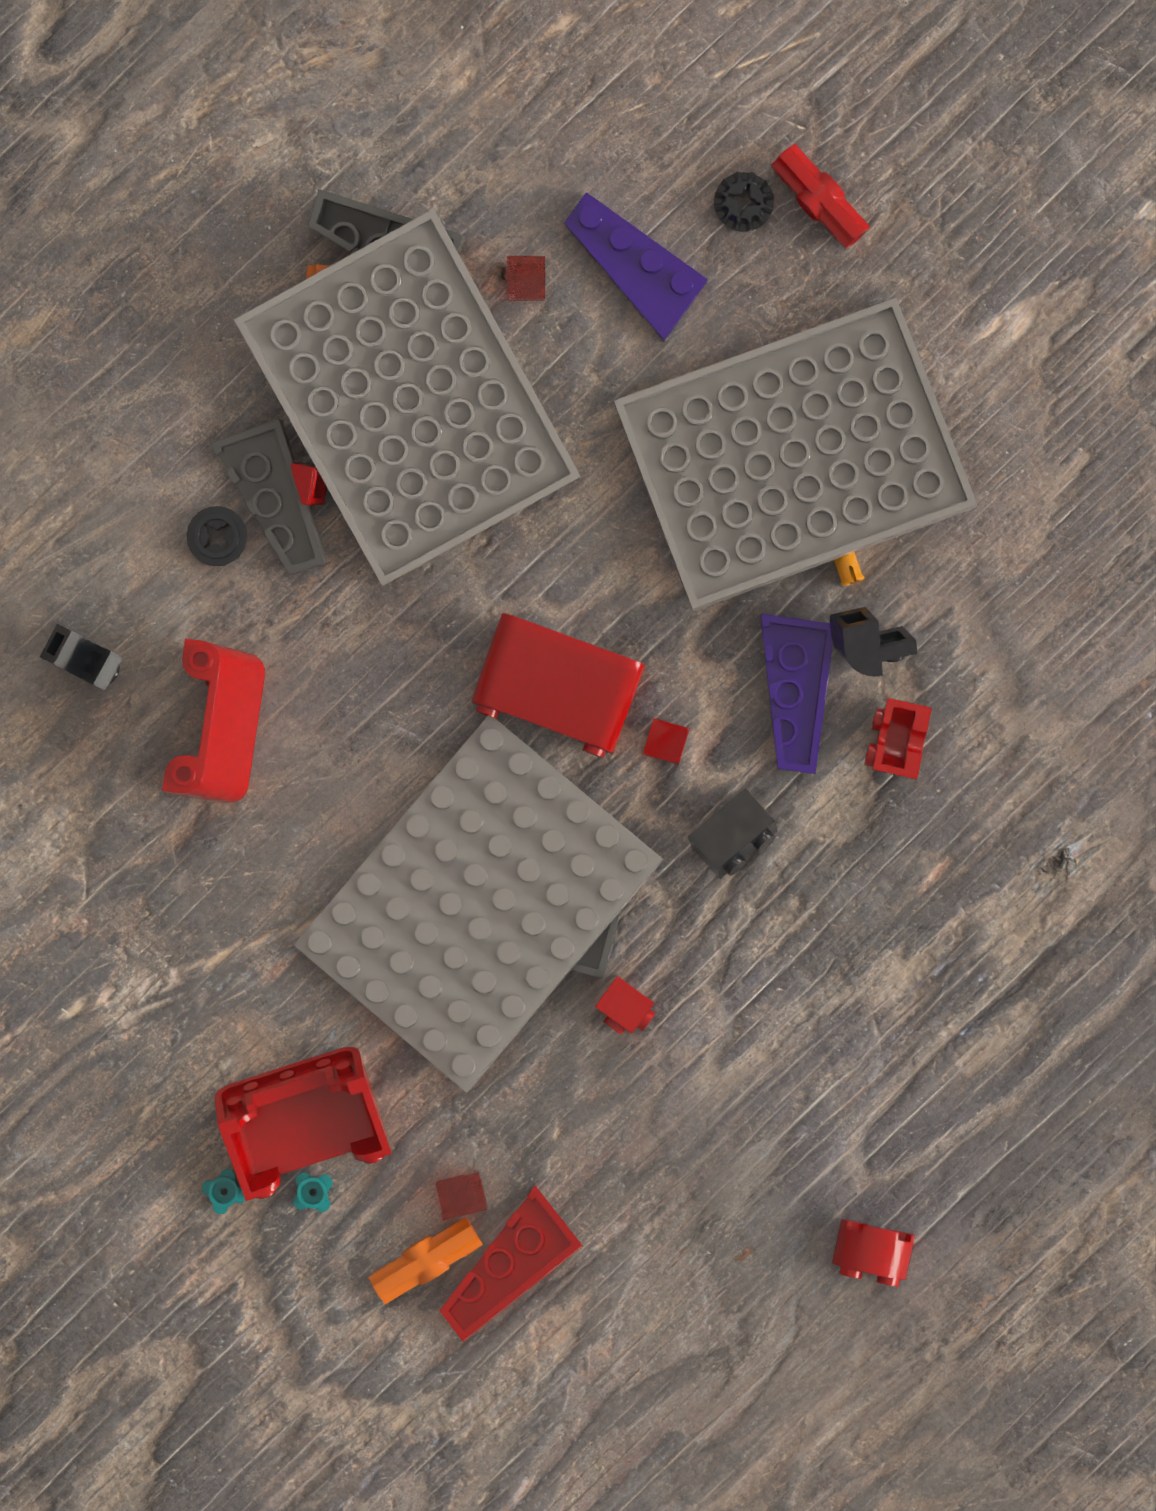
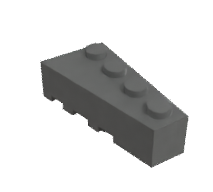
M319 189L308 226L351 253H354L414 219ZM445 229L459 255H461L466 237Z

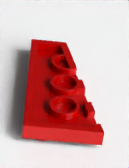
M537 1186L533 1187L526 1200L514 1212L500 1234L484 1251L483 1256L474 1268L468 1272L439 1310L463 1342L583 1247Z

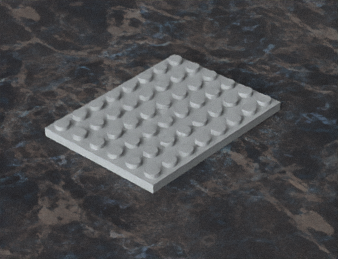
M434 209L234 319L382 586L581 477Z
M897 298L887 300L614 400V406L692 611L702 609L977 507L973 491Z
M488 715L296 941L294 946L468 1093L662 863L663 858L497 719Z

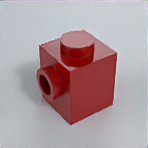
M616 976L595 1005L597 1009L607 1015L603 1022L620 1035H622L625 1029L630 1033H633L636 1028L643 1032L656 1014L650 1009L654 1002L618 976Z

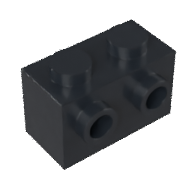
M745 788L688 836V840L693 850L716 876L721 879L727 873L729 876H732L742 869L747 862L745 858L756 849L760 852L767 848L776 837L774 834L778 830L775 820Z

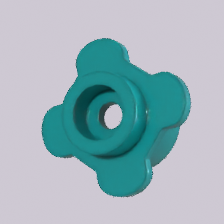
M231 1169L223 1170L218 1178L213 1181L206 1180L202 1185L203 1194L208 1195L213 1203V1211L217 1214H224L231 1205L245 1201L242 1189L235 1180L236 1173ZM222 1188H226L228 1190L227 1195L221 1194Z
M306 1172L300 1173L295 1179L298 1189L297 1196L293 1199L294 1206L299 1210H304L307 1207L316 1208L319 1212L327 1211L331 1205L328 1199L329 1189L333 1186L331 1177L326 1174L320 1177H313ZM310 1189H315L317 1194L311 1196L309 1193Z

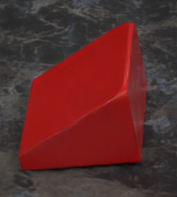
M291 462L290 467L301 503L303 505H323L327 486L316 466L310 463Z
M654 718L642 755L678 766L690 728Z

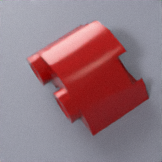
M887 698L884 709L876 708L872 730L878 731L875 744L869 743L864 765L872 767L873 771L917 780L932 708Z
M841 1219L832 1264L840 1266L839 1274L861 1279L864 1272L878 1275L877 1283L899 1287L900 1280H906L915 1235Z

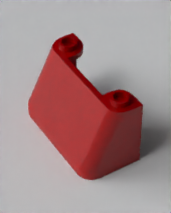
M502 613L471 703L478 705L476 712L483 715H489L497 719L499 713L509 714L577 739L584 744L582 751L604 758L605 752L614 753L645 665L530 621Z
M185 638L182 665L191 677L205 680V685L209 686L199 755L198 757L182 755L173 758L167 764L162 791L176 796L235 803L246 795L249 787L265 681V667L262 661L253 654L206 641Z
M355 1047L339 1048L231 1083L218 1090L214 1097L217 1125L246 1201L254 1198L264 1199L273 1195L280 1185L281 1174L352 1152L355 1160L371 1164L380 1161L384 1156L392 1154L360 1051Z

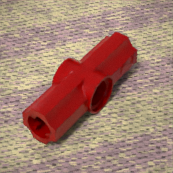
M796 144L788 147L771 164L774 172L796 195L795 199L804 212L815 222L820 221L845 250L855 244L870 229L866 221L847 202L845 194L837 182L826 172L821 173Z

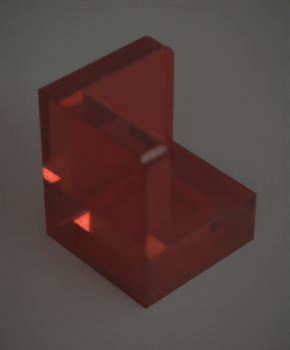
M507 256L508 301H545V256Z
M480 1171L436 1182L443 1220L488 1210Z

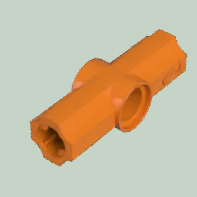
M464 1217L435 1236L431 1237L429 1235L403 1251L401 1253L402 1256L374 1271L368 1278L379 1298L386 1305L416 1285L420 1284L422 1286L438 1277L450 1268L449 1265L477 1250L483 1243L468 1218Z

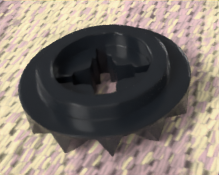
M737 171L733 175L724 178L715 192L714 208L718 218L725 226L735 231L748 232L758 229L767 222L773 211L774 194L767 181L757 176L754 172ZM746 187H749L750 200L760 206L748 205L745 211H743L742 216H739V203L733 200L734 198L728 196H741Z
M212 506L201 510L191 520L187 529V544L191 553L200 562L208 566H226L239 559L246 547L247 529L243 520L233 510L221 506ZM207 524L211 529L214 528L217 531L222 528L225 529L230 525L224 534L226 543L229 546L227 549L218 543H215L213 546L210 545L205 549L211 539L209 531L205 528Z

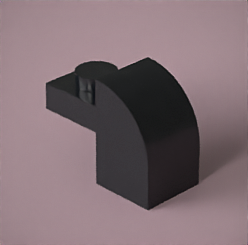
M866 607L830 615L831 637L834 647L854 670L863 675L883 676L882 662H898L903 660L905 656L917 654L916 639L903 626L879 631V621Z
M59 624L55 626L40 655V658L104 691L117 678L120 670L119 664L123 659L122 656Z

